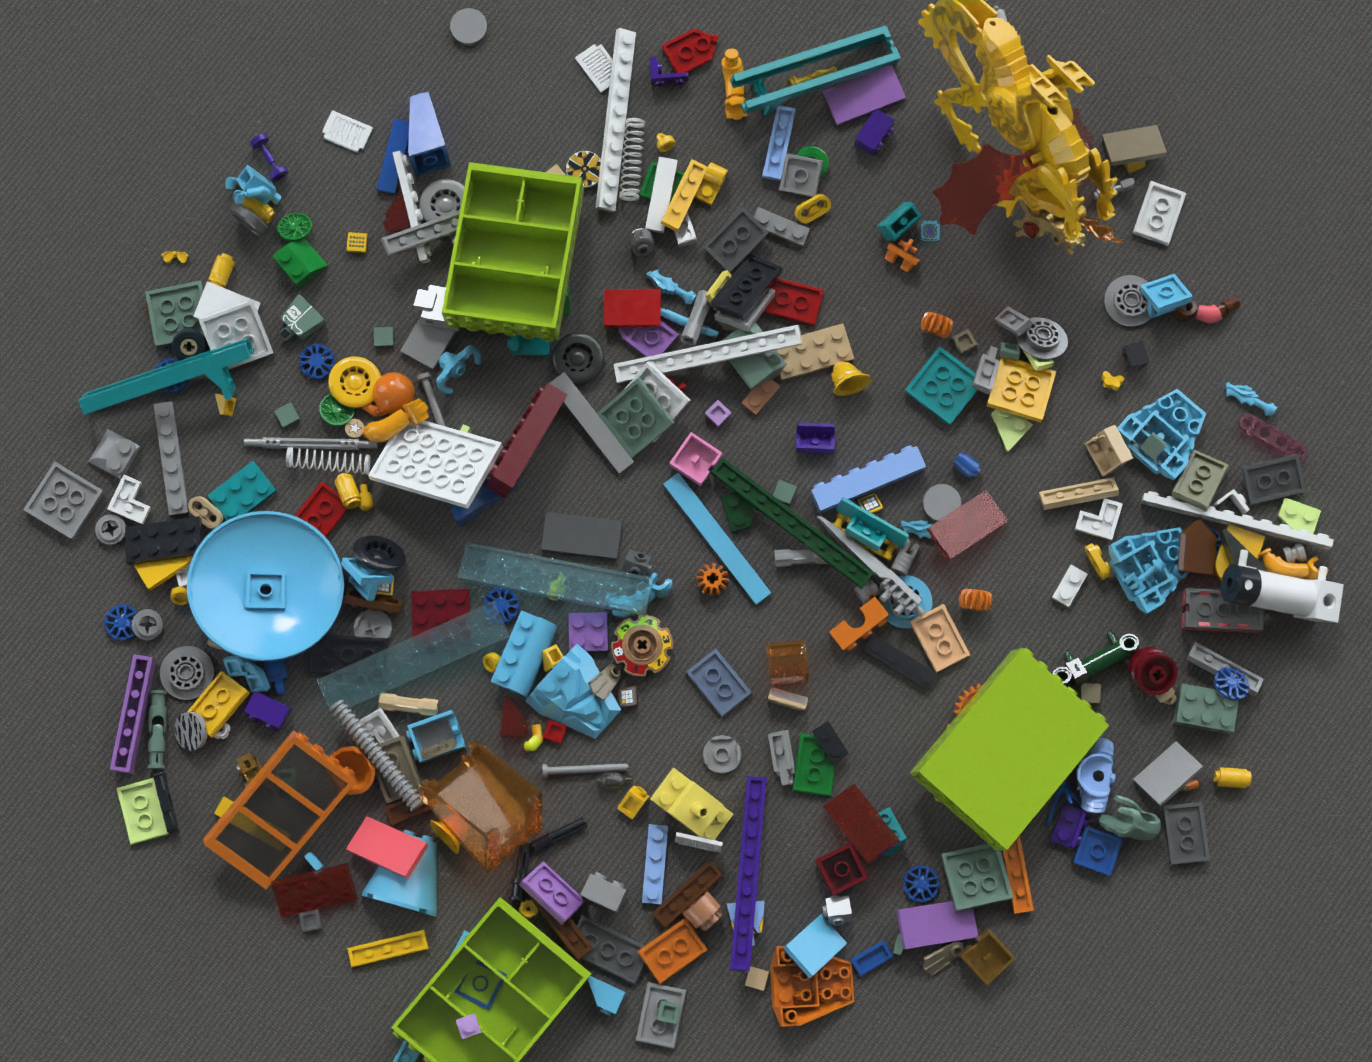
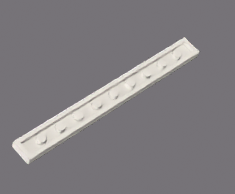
M622 28L616 29L596 199V209L611 213L616 211L636 32Z
M799 325L616 363L614 364L617 383L632 381L646 362L649 361L662 374L802 345Z
M1149 491L1144 493L1141 504L1192 517H1201L1202 519L1225 525L1230 523L1249 531L1326 550L1332 547L1334 539H1330L1326 534L1318 533L1314 535L1310 534V531L1306 529L1294 530L1289 525L1280 524L1278 526L1272 524V521L1265 519L1257 521L1253 520L1252 516L1242 515L1241 517L1234 515L1235 513L1229 510L1217 511L1212 506H1209L1207 511H1204L1189 503L1180 502L1172 496H1167V498L1160 497L1156 492Z

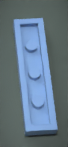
M777 107L762 178L781 181L796 111L795 108Z
M649 824L642 903L660 905L662 903L668 826Z

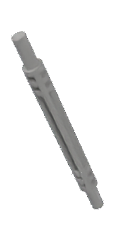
M281 437L244 439V446L263 447V449L289 447L293 449H378V443L359 441V439Z

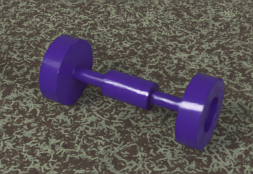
M263 133L254 137L250 141V145L253 149L262 148L263 156L274 169L269 174V177L273 182L284 178L288 171L285 166L276 167L272 154L264 146L269 141V138Z

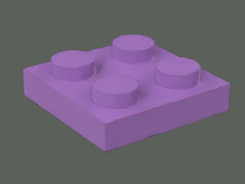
M607 612L569 613V651L576 644L580 645L586 652L608 651Z

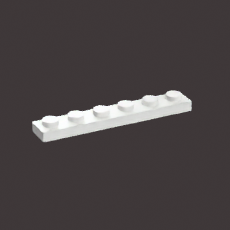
M401 151L393 152L410 225L414 227L421 224L423 215L421 210L417 208L416 202L419 200L416 191H413L412 188L414 179L412 174L408 172L409 160L407 155H404ZM424 244L416 247L419 261L423 264L431 262L430 256H432L430 246Z

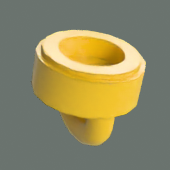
M659 133L656 136L658 140L656 146L660 152H667L676 144L671 135L666 136L663 133Z
M174 587L171 590V601L176 605L187 604L189 602L187 588Z
M494 652L486 654L483 657V665L486 670L495 672L501 656Z

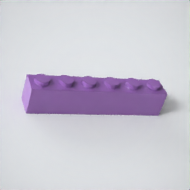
M133 654L110 770L134 774L150 696L149 692L157 661L153 657Z

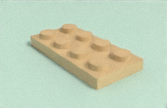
M843 323L801 335L802 345L777 350L787 364L779 374L781 381L829 368L838 362L854 360Z

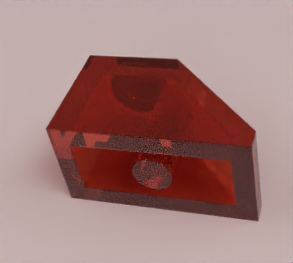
M399 192L385 213L386 220L383 221L385 231H389L390 235L411 228L403 193Z
M504 696L500 736L524 739V734L528 735L529 723H526V718L508 696Z

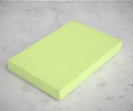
M154 778L117 788L131 845L169 835V832L166 830Z

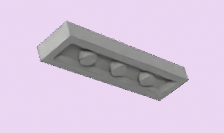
M1197 642L1192 645L1186 660L1214 675L1226 666L1236 670L1237 668L1240 669L1239 672L1246 675L1245 677L1250 685L1248 693L1254 697L1257 695L1264 680Z

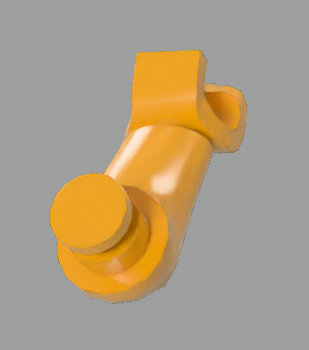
M728 49L725 51V57L721 62L727 98L725 100L726 118L740 120L742 117L748 116L747 113L744 114L741 104L746 101L744 98V86L733 89L730 79L733 74L742 72L744 69L741 58L738 57V51L736 49Z
M418 398L403 406L404 412L400 409L383 420L369 423L364 427L363 435L371 442H385L399 434L410 425V422L416 425L429 417L428 407L425 402Z
M1271 548L1262 551L1258 555L1260 558H1263L1262 562L1267 568L1266 572L1305 580H1318L1319 570L1314 566L1319 560L1317 556L1311 558L1306 564L1287 563L1280 556L1276 557L1274 554H1271Z

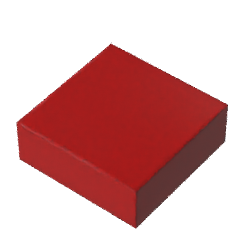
M549 719L543 738L561 745L568 726Z

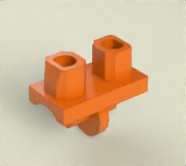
M901 239L899 245L904 247V249L889 243L885 259L889 262L894 263L898 256L903 257L904 261L900 268L906 272H910L920 262V259L908 253V250L914 254L917 251V248L912 246L914 240L910 239L907 243Z

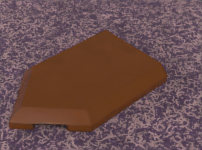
M1201 517L1180 533L1177 571L1214 576L1217 538Z

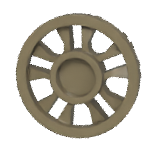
M454 739L439 742L438 745H431V747L420 751L422 759H427L448 752L457 746Z

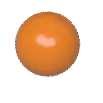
M390 372L382 375L376 381L373 387V400L376 406L387 414L392 415L400 409L404 412L403 406L415 400V387L412 381L404 374Z

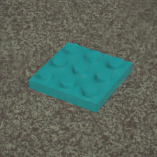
M939 346L904 392L950 426L978 391L971 388L976 373Z

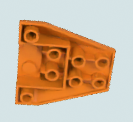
M785 946L775 947L770 965L772 1007L780 1027L801 1026L854 1002L852 962L832 957L809 978L783 949Z

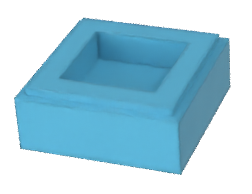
M309 852L304 856L317 872L324 869V865L313 853Z

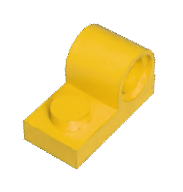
M711 162L695 194V199L712 206L728 175V170Z

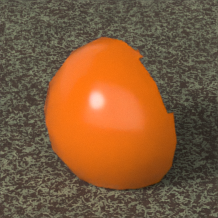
M355 746L340 748L332 754V756L339 760V765L343 768L347 766L355 773L356 783L347 794H362L370 788L374 782L376 768L371 763L372 759L369 760L368 755H365L363 750ZM326 768L328 781L334 789L339 791L345 784V781Z

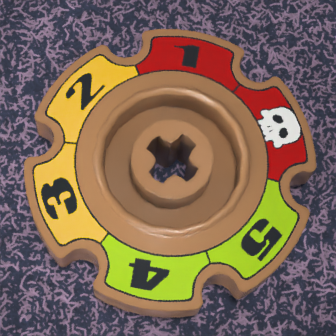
M639 615L637 621H632L631 618H628L615 630L614 635L618 637V640L611 643L612 655L617 665L625 664L624 672L635 677H646L648 671L657 674L669 663L670 656L667 655V652L673 650V639L667 627L663 629L659 627V619L649 615ZM639 642L642 643V644H643L644 642L646 643V649H645V650H644L643 648L640 649V650L638 649V648H639V644H638Z

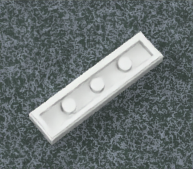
M659 157L645 227L649 231L664 233L665 226L660 223L670 204L678 160Z

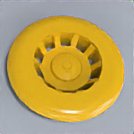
M347 357L340 360L332 368L328 379L329 389L332 396L342 405L352 408L364 407L374 401L373 387L381 377V374L371 361L362 357Z

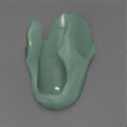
M1116 795L1113 800L1123 803L1127 807L1118 808L1119 814L1115 816L1102 814L1098 821L1108 832L1115 833L1118 837H1131L1143 841L1154 839L1161 829V822L1157 815L1143 811L1137 803L1119 795Z

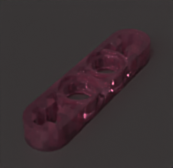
M1245 414L1239 419L1238 427L1241 431L1285 456L1294 455L1295 451L1293 449L1300 448L1302 455L1299 454V460L1306 456L1307 448L1303 443L1254 415ZM1249 419L1251 420V425L1255 427L1257 424H1259V426L1256 428L1255 432H1253L1252 430L1254 429V427L1250 425L1248 427H1245L1244 421ZM1261 428L1268 429L1269 436L1266 438L1260 436L1259 430ZM1278 437L1285 439L1286 445L1284 447H1279L1276 444ZM1291 442L1293 445L1288 451H1286Z

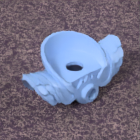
M1099 738L1086 753L1085 759H1081L1077 769V789L1080 790L1081 807L1090 813L1105 811L1110 785H1114L1115 774L1112 773L1114 744L1106 738ZM1096 770H1100L1104 774V779L1101 782L1093 779V773Z

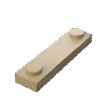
M1114 477L1039 492V498L1044 510L1119 495V489Z

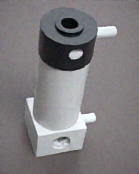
M1241 550L1238 565H1229L1222 576L1220 592L1225 602L1293 614L1294 618L1314 622L1338 623L1344 584L1325 581L1327 567H1319L1318 580H1305L1246 566L1248 551Z

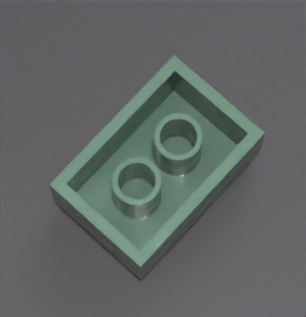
M1182 683L1178 686L1172 724L1232 734L1235 730L1239 700L1227 699L1215 689Z

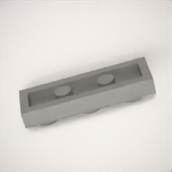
M758 207L754 216L770 234L800 247H803L810 232V228Z

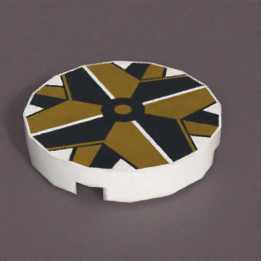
M590 151L577 152L569 158L566 165V173L568 176L582 177L583 188L596 186L599 182L601 159Z

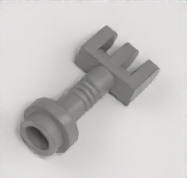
M1133 178L1121 181L1119 185L1114 186L1113 189L1117 193L1127 192L1133 188L1135 181ZM1096 189V192H1093L1096 203L1099 199L1098 189Z

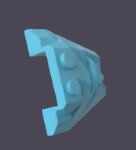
M1176 389L1159 398L1151 405H1146L1138 412L1128 415L1117 429L1135 458L1154 474L1161 473L1166 478L1175 480L1188 464V458L1194 448V442L1200 432L1206 413ZM1153 432L1168 444L1155 460L1140 448Z
M1180 527L1135 536H1125L1109 545L1110 567L1128 600L1131 602L1135 601L1137 607L1145 614L1161 606L1166 601L1165 598L1169 593L1176 589L1179 581L1188 574L1187 572L1177 571L1179 538L1182 532ZM1160 558L1167 566L1164 568L1165 571L1161 573L1158 570L1143 582L1146 589L1135 596L1133 592L1139 587L1137 586L1130 590L1128 586L1134 581L1132 580L1128 584H1125L1123 581L1133 572L1139 577L1154 565L1152 562L1154 559Z
M578 644L556 664L525 700L540 715L564 724L594 739L621 711L612 692L604 701L593 695L588 682L600 672L592 656Z

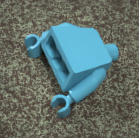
M249 165L245 167L238 178L228 177L226 179L225 187L227 189H235L236 183H239L243 190L234 191L233 200H235L236 204H243L244 197L248 199L255 198L264 205L269 201L276 205L281 199V195L276 192L277 190L273 183Z

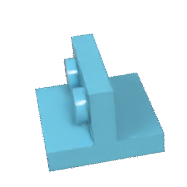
M1175 274L1143 284L1140 288V291L1148 300L1147 315L1150 318L1174 311L1176 308H1183L1185 304L1193 302L1192 294Z
M357 558L342 559L341 565L350 574L349 582L367 601H374L379 584H392L394 576L389 571L371 569Z

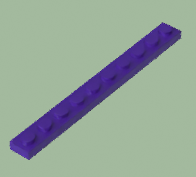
M747 776L730 970L750 972L766 777Z

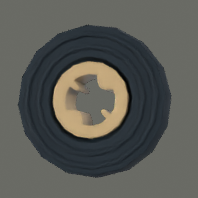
M191 328L183 329L174 336L172 351L176 358L183 360L204 353L206 351V340L197 330ZM187 342H191V345L195 347L187 349V346H184V344L187 345Z

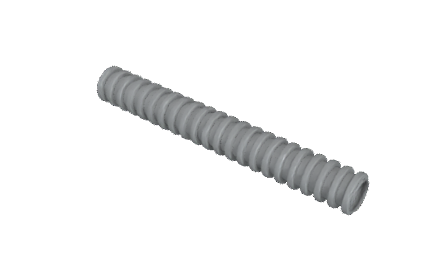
M339 700L329 711L334 713L333 716L338 718V722H342L341 726L346 727L345 730L349 731V735L353 736L352 739L356 740V744L361 746L360 749L364 750V754L368 755V759H372L371 763L376 764V769H380V774H384L383 777L388 779L387 782L391 783V787L395 788L394 791L398 792V796L403 798L402 801H406V806H410V811L417 810L424 804L425 800L420 798L421 795L416 793V789L413 790V785H409V780H405V775H401V770H397L398 767L393 765L394 762L390 761V757L386 756L387 753L383 752V748L378 746L379 743H375V738L370 737L371 733L366 732L367 729L363 728V724L359 723L360 720L356 719V715L351 713L352 710L348 709V705H344L345 701Z

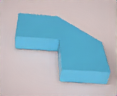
M228 656L223 659L228 675L230 677L245 675L251 692L268 691L270 689L264 670L248 659L238 656Z

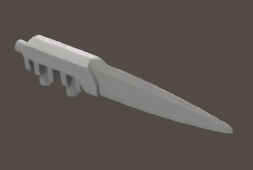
M817 516L818 520L847 553L874 573L871 579L876 584H880L879 589L881 591H885L879 597L880 600L885 603L892 597L894 599L893 602L899 604L893 610L895 615L899 616L905 610V614L908 616L914 611L921 617L926 612L919 606L922 599L891 569H888L872 553L840 528L822 516Z

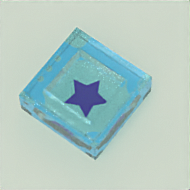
M921 221V241H939L940 221Z

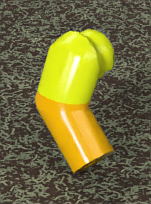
M541 724L531 726L533 736L524 743L526 751L533 752L542 744Z

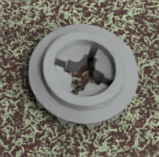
M105 515L96 524V536L107 545L117 544L123 540L126 524L117 515ZM109 523L112 527H118L114 530V536L109 532L106 533V530L109 529Z
M145 609L139 611L133 617L131 626L133 633L138 638L152 640L161 633L163 622L157 612ZM146 619H148V623L155 624V626L148 627L147 633L145 627L139 626Z

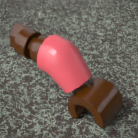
M1235 295L1224 300L1221 304H1213L1211 306L1199 305L1197 307L1196 302L1193 300V302L1186 304L1190 311L1176 308L1174 314L1178 320L1183 322L1190 321L1193 316H1196L1197 320L1213 324L1221 321L1226 313L1229 314L1240 307V303Z

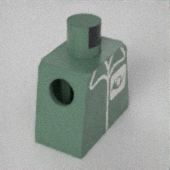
M299 294L282 315L281 320L286 327L279 334L285 341H288L294 334L300 340H303L323 327L326 321Z

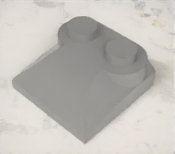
M107 429L88 462L122 479L123 474L127 473L141 447L131 440Z

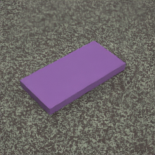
M892 64L827 89L822 93L836 126L873 113L875 109L880 110L906 100Z
M953 901L896 910L903 950L978 937L973 908L956 912Z

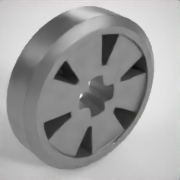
M235 204L231 209L232 215L254 234L264 237L269 231L268 226L243 205Z

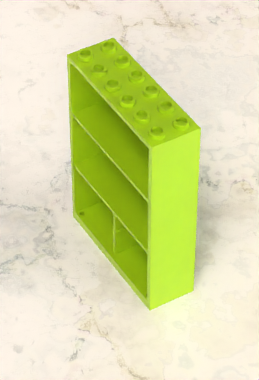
M469 162L441 311L445 325L453 329L464 327L470 331L485 330V332L490 334L500 332L511 337L515 335H522L527 339H534L536 337L542 338V340L547 342L559 339L584 195L582 177Z
M1027 648L1012 650L909 773L996 851L1009 849L1109 726L1105 722L1106 718L1103 715L1095 713L1087 701L1079 699L1074 689L1071 687L1067 688L1062 683L1063 680L1058 675L1051 674L1047 670V665L1042 661L1038 662L1033 657L1034 654Z
M500 897L391 1027L394 1029L392 1033L400 1040L403 1038L409 1042L407 1046L415 1053L420 1051L424 1055L423 1060L426 1062H519L591 973ZM478 960L483 962L492 971L476 964ZM481 975L487 978L488 987L486 990L477 991L474 989L473 980L475 977ZM465 976L466 978L459 991L485 1004H488L500 979L504 980L489 1010L454 993ZM481 977L475 980V987L477 989L485 988L486 980ZM475 1013L481 1033L462 1039L456 1020Z

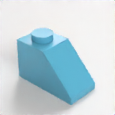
M589 976L588 981L597 1006L601 1007L600 1012L609 1016L612 1013L616 1014L626 992Z

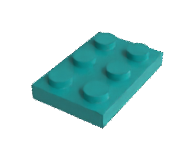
M252 461L207 496L216 508L221 511L223 517L229 520L236 516L250 513L277 491L255 462Z

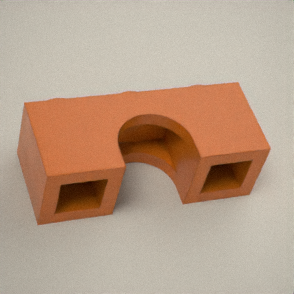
M873 597L860 607V611L865 617V622L861 627L852 628L844 620L829 631V634L842 651L846 649L851 651L858 645L856 641L860 638L865 640L873 633L871 631L876 626L880 628L888 622L889 614L876 597Z

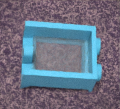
M453 710L407 725L409 729L406 731L409 742L413 741L415 749H412L415 760H419L422 764L466 748ZM454 739L457 746L448 752L427 759H422L420 751L424 748L431 747L434 744L438 745L439 742Z

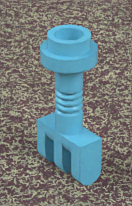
M1160 558L1154 559L1152 561L1154 565L1139 577L1133 572L1123 581L1125 584L1130 583L1132 580L1134 581L1128 586L1130 590L1137 586L1139 587L1133 592L1135 596L1146 589L1143 582L1158 570L1161 573L1165 571L1164 568L1167 566Z

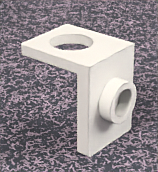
M1234 489L1212 505L1216 507L1229 497L1243 515L1250 510L1245 504V498Z

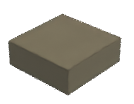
M969 329L951 338L960 355L978 345Z
M1085 683L1081 685L1080 699L1088 703L1100 704L1101 684Z

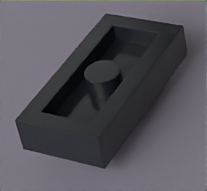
M829 721L812 731L832 765L849 755Z

